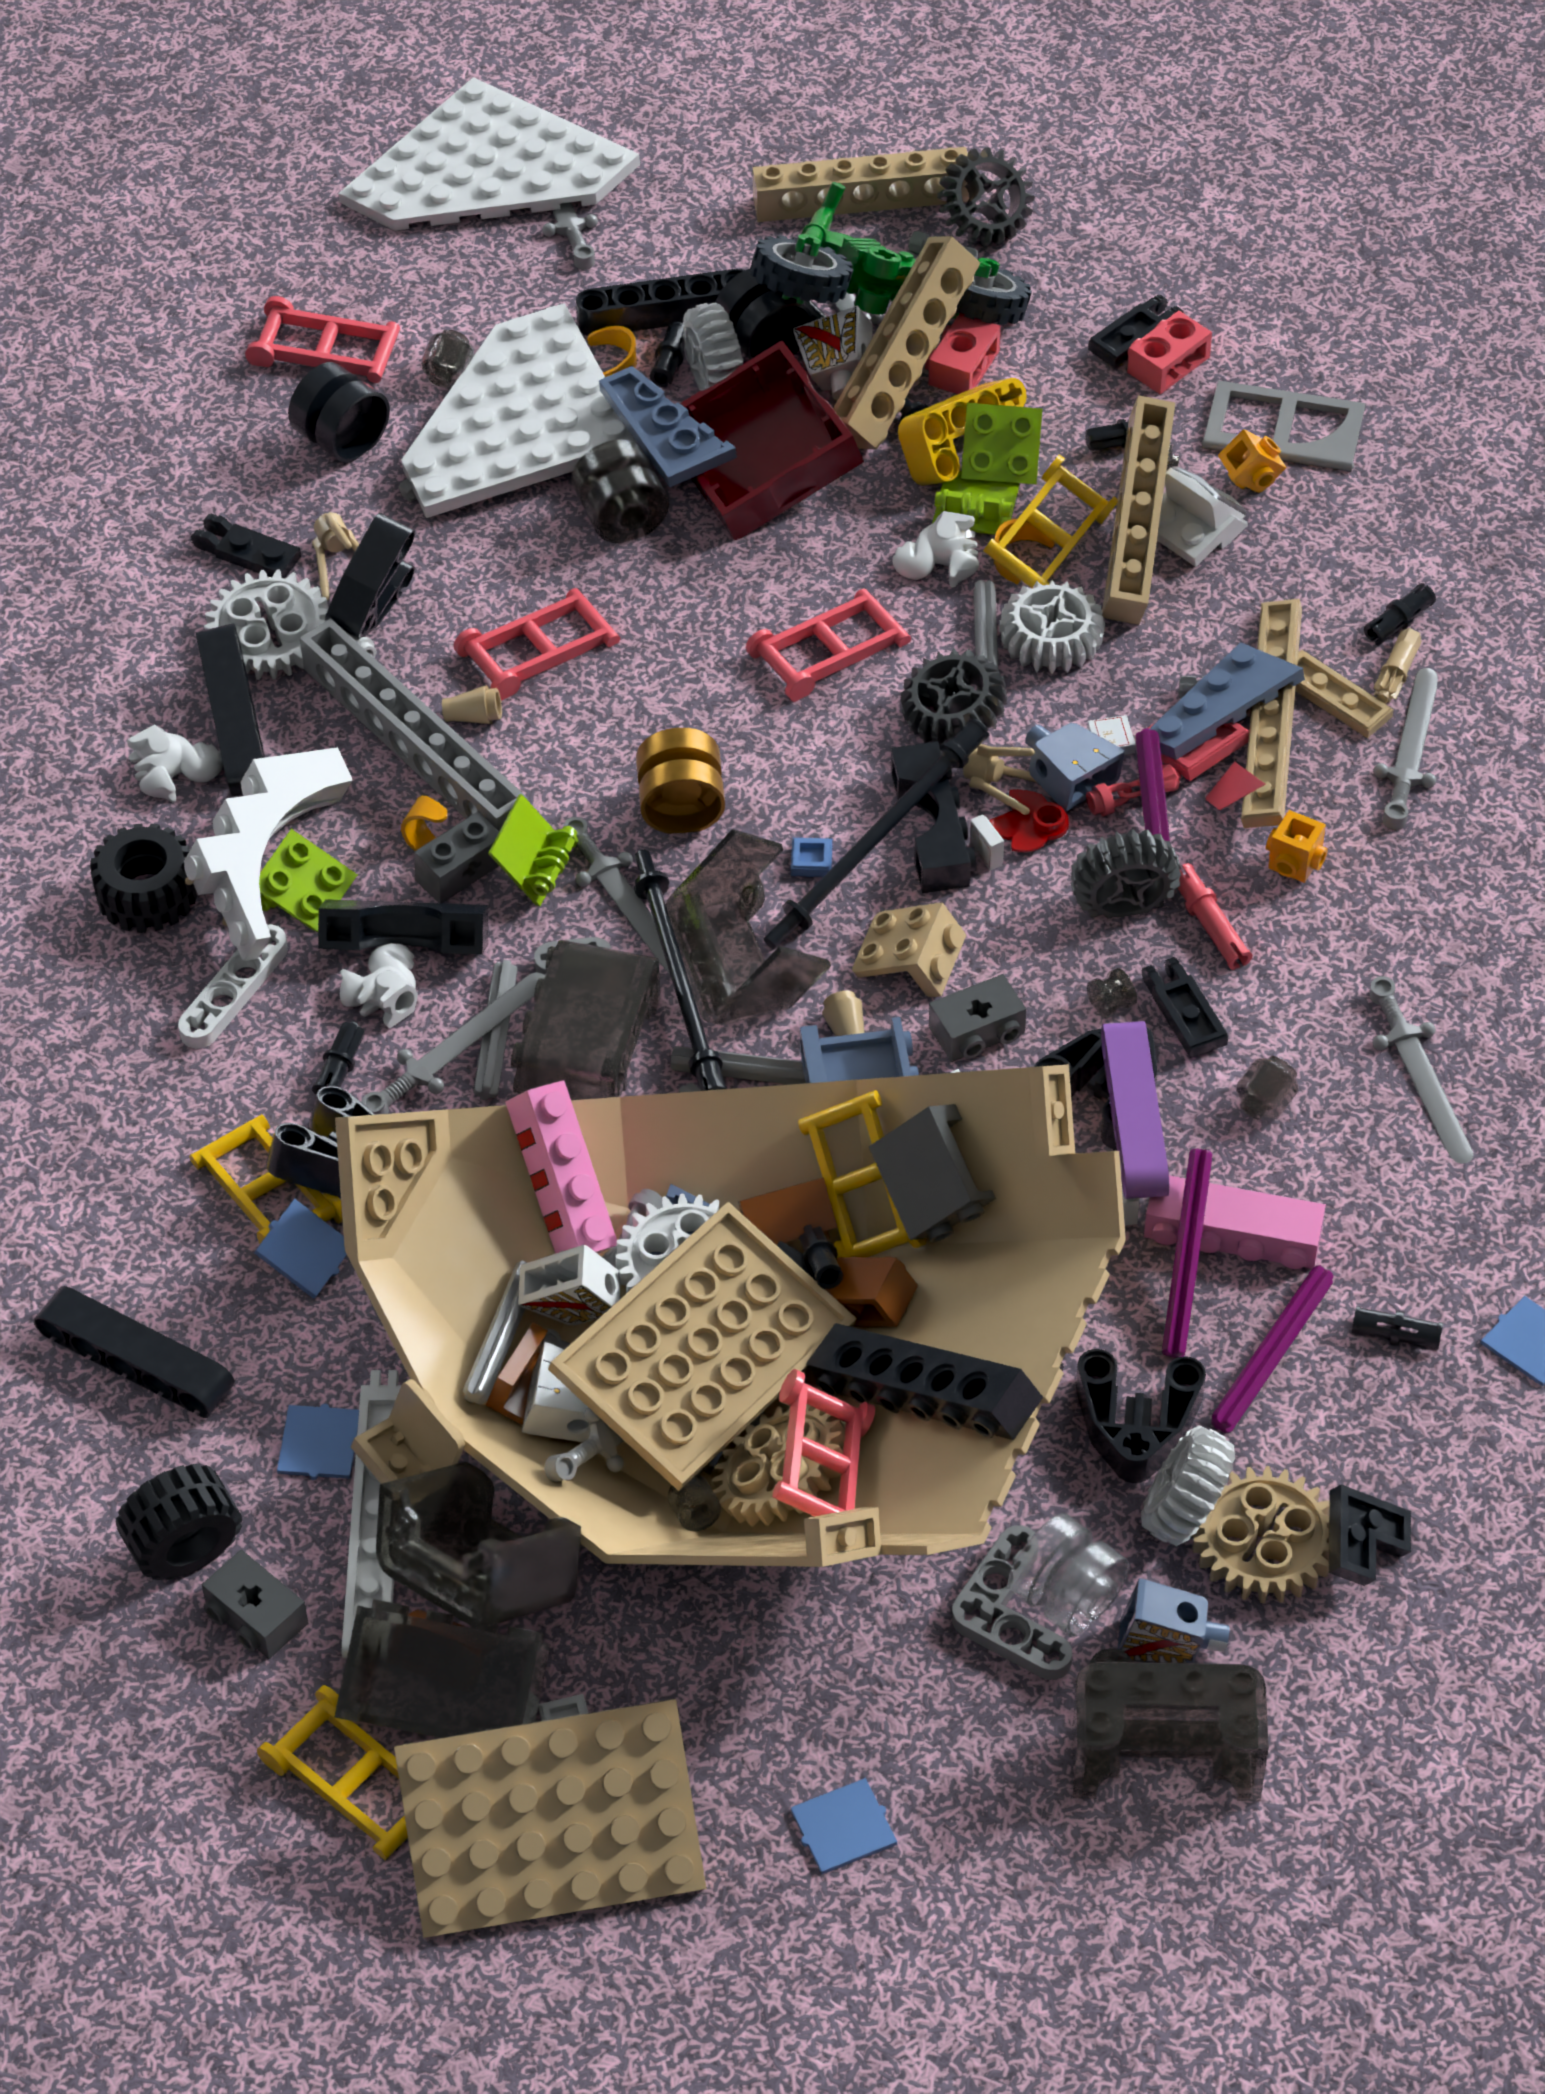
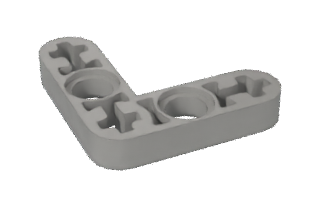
M1014 1525L1001 1533L955 1599L952 1606V1624L961 1635L1033 1674L1047 1680H1057L1064 1677L1072 1665V1647L1069 1642L1055 1632L1006 1607L1039 1556V1538L1037 1534L1029 1527ZM1020 1542L1026 1543V1550L1021 1549L1013 1558L1012 1566L1007 1562L1011 1555V1545L1017 1546ZM990 1574H1000L1008 1580V1585L1000 1590H993L985 1586L983 1580ZM974 1608L980 1610V1618L974 1616L970 1621L964 1619L965 1611L971 1613ZM987 1623L990 1625L993 1623L990 1633L987 1632ZM1007 1628H1015L1021 1631L1025 1638L1019 1644L1009 1645L1000 1639L999 1634ZM1037 1639V1647L1032 1646L1031 1653L1027 1654L1032 1645V1640ZM1053 1650L1060 1653L1059 1660L1053 1659L1050 1664L1043 1661L1044 1654L1050 1655Z

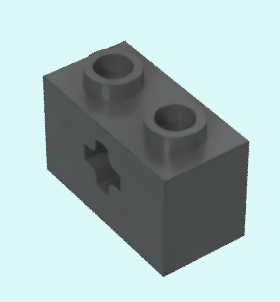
M477 811L414 852L415 880L438 903L447 901L499 867L488 854L499 831Z
M1001 974L930 1002L928 1027L951 1062L963 1057L970 1059L978 1056L988 1047L998 1043H1011L1019 1038L1021 1034L1025 1033L1027 1009L1004 974Z
M242 1549L201 1584L206 1603L203 1607L207 1615L220 1626L226 1622L236 1631L237 1639L248 1651L255 1652L258 1649L268 1659L274 1656L309 1624L305 1602Z

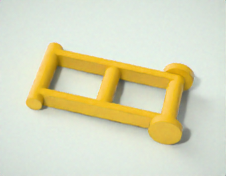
M1060 454L1041 477L1046 484L1000 542L997 543L991 539L983 550L1032 589L1036 580L1042 585H1049V578L1093 522L1096 520L1102 525L1118 501L1115 496L1110 501H1107L1064 468L1061 464L1065 458ZM1057 482L1093 508V511L1073 536L1036 509ZM1026 521L1063 548L1042 576L1005 549Z
M877 1090L798 1120L801 1133L804 1136L810 1134L821 1174L824 1177L841 1240L834 1242L838 1257H870L907 1242L914 1248H919L926 1244V1238L909 1239L886 1185L885 1189L897 1228L858 1243L855 1237L843 1194L883 1178L876 1163L837 1177L823 1129L863 1113L871 1143L873 1144L884 1137L876 1108L882 1106V1099Z
M262 1114L189 1155L190 1161L197 1170L206 1166L229 1196L259 1229L257 1232L259 1244L269 1233L270 1222L252 1201L286 1181L274 1177L268 1172L240 1188L216 1159L254 1137L269 1153L273 1138L267 1132L270 1129V1125ZM295 1184L315 1206V1209L311 1210L314 1214L325 1222L332 1218L338 1224L343 1222L342 1205L339 1197L327 1193L321 1194L317 1190Z
M322 1685L315 1692L318 1703L274 1746L268 1742H264L259 1746L257 1754L262 1762L279 1776H283L288 1770L295 1774L348 1820L375 1840L377 1843L372 1847L373 1851L386 1860L408 1838L405 1815L386 1832L347 1798L380 1765H383L399 1779L396 1757L345 1716L348 1713V1707L343 1699L333 1689ZM326 1720L367 1752L333 1786L292 1754Z

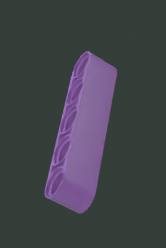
M1145 1021L1102 1024V1053L1116 1148L1120 1155L1121 1182L1124 1198L1169 1196L1168 1163Z

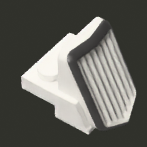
M1178 466L1170 467L1166 471V492L1163 494L1157 541L1197 567L1217 546L1223 549L1248 526V522L1243 519L1247 512L1232 496L1209 485L1202 477Z

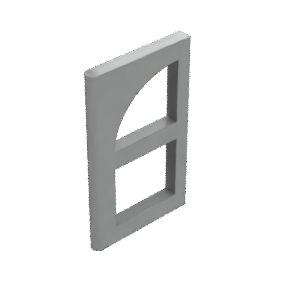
M1218 380L1205 436L1201 443L1202 448L1222 451L1238 435L1222 432L1230 397L1281 404L1273 441L1281 450L1279 457L1282 461L1350 472L1354 468L1353 462L1366 403ZM1296 407L1347 415L1343 423L1333 433L1322 439L1306 443H1289Z

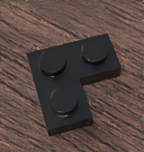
M1341 1484L1331 1489L1329 1493V1573L1365 1586L1376 1581V1549L1398 1557L1411 1552V1511Z

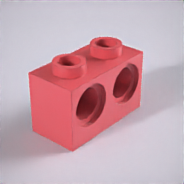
M1177 311L1167 320L1160 321L1144 337L1136 339L1131 344L1128 350L1127 373L1158 394H1162L1210 358L1212 332L1181 311Z

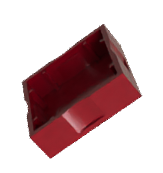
M782 340L736 368L734 372L721 382L697 392L680 403L688 410L689 416L699 424L704 422L712 428L714 435L723 443L728 441L736 447L737 458L691 478L734 541L743 538L864 463L852 433L829 402L814 390L807 373Z

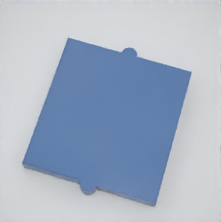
M294 1198L278 1221L273 1220L269 1224L270 1231L254 1254L310 1297L315 1298L329 1278L336 1276L340 1271L338 1266L347 1255L344 1247V1236Z
M1524 1296L1506 1315H1499L1498 1323L1483 1337L1481 1344L1543 1386L1545 1384V1309Z
M322 1404L320 1407L289 1405L277 1473L309 1476L311 1480H316L318 1477L350 1479L355 1454L351 1449L354 1438L357 1437L359 1410L329 1408L328 1404Z
M866 1778L791 1807V1812L803 1835L801 1843L803 1846L809 1847L821 1874L897 1845V1840L885 1818L886 1808L883 1805L879 1806Z

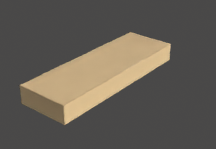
M1304 650L1298 652L1297 666L1303 668L1305 680L1296 685V692L1367 739L1393 717L1394 709Z

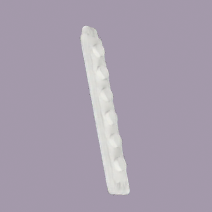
M371 1370L370 1385H361L357 1436L389 1418L401 1385H398V1370H389L388 1385H381L380 1370ZM357 1455L355 1459L342 1658H352L354 1651L353 1642H360V1658L371 1657L372 1642H379L377 1648L379 1658H388L399 1505Z

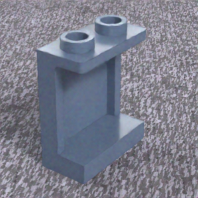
M900 1017L891 1018V1028L889 1030L819 1038L817 1025L800 1027L799 1052L805 1083L919 1075L917 1066H910L908 1056L913 1055L912 1037L910 1031H903Z

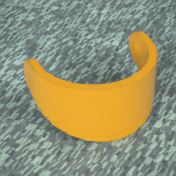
M609 326L588 335L587 341L590 346L609 344L621 347L628 352L627 357L619 365L603 372L605 377L631 366L636 369V338L631 330L623 326Z
M1017 519L1005 521L999 526L994 538L997 543L1000 542ZM1028 521L1024 523L1008 543L1011 544L1019 540H1032L1050 548H1053L1056 544ZM994 560L995 568L1001 576L1015 584L1021 582L1018 577Z
M422 795L417 798L401 823L402 836L411 849L416 851L436 838L424 820L441 823L447 819V809L428 796Z

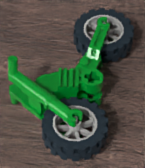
M832 182L823 204L814 213L810 223L803 228L798 238L788 239L786 236H777L776 238L767 236L764 240H758L750 273L752 277H757L756 281L761 285H768L767 288L774 292H783V299L795 298L798 304H804L805 301L810 302L811 300H815L817 303H826L827 301L834 303L838 302L839 299L843 300L847 292L848 294L856 295L854 306L858 305L862 311L876 315H883L887 312L889 303L896 297L916 261L911 253L900 251L897 254L881 246L875 239L853 238L846 234L829 231L833 215L846 188L837 182ZM988 258L977 259L980 265L974 274V280L969 288L965 290L957 305L956 313L951 319H956L959 313L965 314L964 317L973 320L978 318L981 319V322L985 323L993 321L1000 325H1006L1007 322L1016 324L1018 321H1022L1032 294L1031 286L1028 283H1024L1025 280L1020 276H1013V272L999 269L1000 264Z

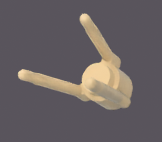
M332 512L321 515L315 521L314 531L317 537L312 541L316 551L322 597H326L327 601L330 599L324 551L340 552L345 548L350 549L351 547L356 551L359 546L358 541L355 539L352 531L347 529L341 516Z
M980 744L969 755V762L963 767L964 777L970 779L969 786L983 790L1024 815L1029 814L1030 810L1028 807L993 787L990 783L992 781L998 782L1002 774L1036 782L1031 777L1029 771L1004 766L1003 759L998 757L1033 756L1035 753L1034 749L991 747Z

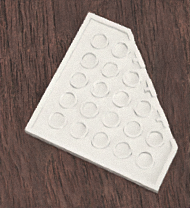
M473 77L338 194L340 203L397 231L409 229V223L430 221L431 226L460 222L459 217L477 214L481 215V219L510 216V210L530 207L531 212L535 213L560 209L561 203L581 201L582 206L596 205L640 166L639 154Z
M565 303L496 324L401 459L403 471L412 484L413 492L426 518L640 450L636 440L600 392L599 380L605 378Z

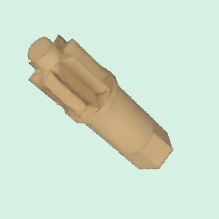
M1411 628L1401 631L1386 664L1382 666L1380 675L1374 685L1376 690L1374 695H1377V699L1383 703H1390L1391 699H1397L1403 684L1406 682L1407 673L1422 642L1419 632Z

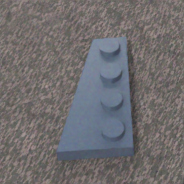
M633 366L599 380L600 392L669 488L737 458L736 447L728 441L723 443L714 435L712 428L704 422L699 424L689 416L688 410L680 403H672L665 397L664 391Z
M1240 642L1149 730H1156L1158 732L1161 754L1177 760L1217 735L1216 728L1231 722L1235 724L1246 717V710L1261 701L1267 704L1278 697L1277 690L1285 685L1291 684L1294 687L1304 681L1303 668Z

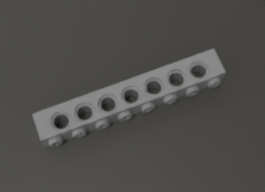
M331 618L300 637L304 670L464 818H468L479 811L500 831L518 795L522 794L528 800V797Z

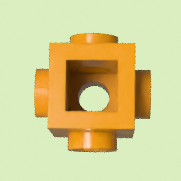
M1245 429L1218 454L1221 462L1229 472L1228 476L1231 481L1241 489L1248 487L1257 493L1263 492L1267 487L1271 486L1276 478L1287 468L1279 457L1281 453L1280 448L1271 438L1267 436L1260 438Z
M1288 810L1278 828L1274 827L1268 837L1265 848L1270 851L1268 869L1276 871L1282 876L1291 877L1305 883L1313 869L1319 871L1326 859L1328 848L1323 847L1326 824Z

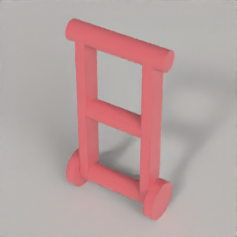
M272 296L267 299L264 305V312L268 318L259 340L248 345L245 357L250 364L262 367L272 366L274 360L312 367L326 362H335L352 374L367 376L370 382L379 383L399 334L400 326L393 321L387 322L385 326L294 310L293 305L287 299L280 296ZM281 323L323 330L316 350L312 351L273 344ZM337 334L380 340L373 360L368 361L330 354Z
M573 588L567 593L565 599L483 635L476 628L466 629L457 636L453 647L459 656L466 657L469 655L491 680L490 689L497 688L499 690L502 701L517 693L521 686V681L571 660L603 643L611 647L619 643L620 636L579 589ZM576 610L594 632L556 648L539 627ZM525 634L542 655L503 672L486 650Z
M863 588L855 594L853 600L777 635H773L768 629L755 632L748 639L745 648L752 658L763 657L787 684L785 694L791 701L796 702L813 691L816 681L855 664L895 643L901 648L910 643L911 636ZM865 610L885 632L849 649L830 627ZM815 634L834 656L797 672L778 651Z
M793 1369L785 1378L779 1393V1401L790 1406L783 1478L782 1481L776 1484L772 1497L814 1517L854 1509L860 1440L867 1433L873 1422L875 1406L867 1402L861 1403L858 1408L805 1384V1374L797 1369ZM806 1404L846 1422L843 1454L803 1436ZM801 1456L841 1474L838 1507L798 1489Z

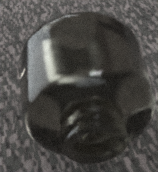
M444 330L430 337L421 359V368L432 384L447 388L450 386V383L455 384L459 376L466 370L474 356V350L464 334L454 330Z
M1270 1056L1268 1059H1255L1236 1085V1092L1242 1100L1240 1108L1257 1120H1260L1263 1115L1272 1119L1279 1118L1298 1093L1299 1085L1295 1079L1297 1072L1291 1065L1276 1056Z

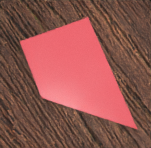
M1234 762L1209 792L1205 800L1218 810H1222L1266 784Z

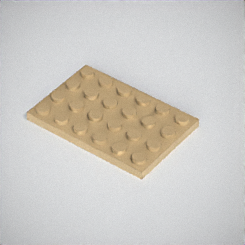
M727 1202L551 1361L548 1370L671 1485L680 1491L779 1397L782 1384L793 1369L804 1373L809 1368L806 1363L835 1323L853 1327L857 1318L825 1289L819 1287L810 1275L733 1205Z
M676 1699L394 1746L423 1938L707 1889Z

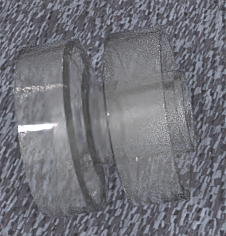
M1061 1513L1046 1522L1022 1549L1010 1571L1008 1589L1033 1609L1045 1606L1044 1616L1048 1621L1069 1637H1077L1083 1634L1111 1606L1125 1583L1130 1564L1124 1556L1104 1541L1092 1544V1532L1067 1513Z

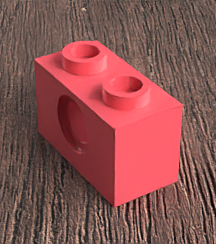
M959 313L953 324L945 327L940 344L930 353L925 362V369L929 370L928 385L955 394H961L977 387L1000 351V325L981 322V319L978 318L973 320L964 317L965 314Z

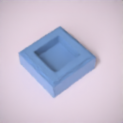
M792 838L791 876L824 877L832 868L833 839Z

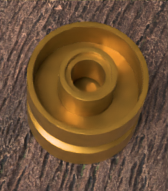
M670 728L649 736L641 743L636 753L640 808L644 821L655 830L667 834L699 832L715 824L725 810L720 751L716 741L700 730Z

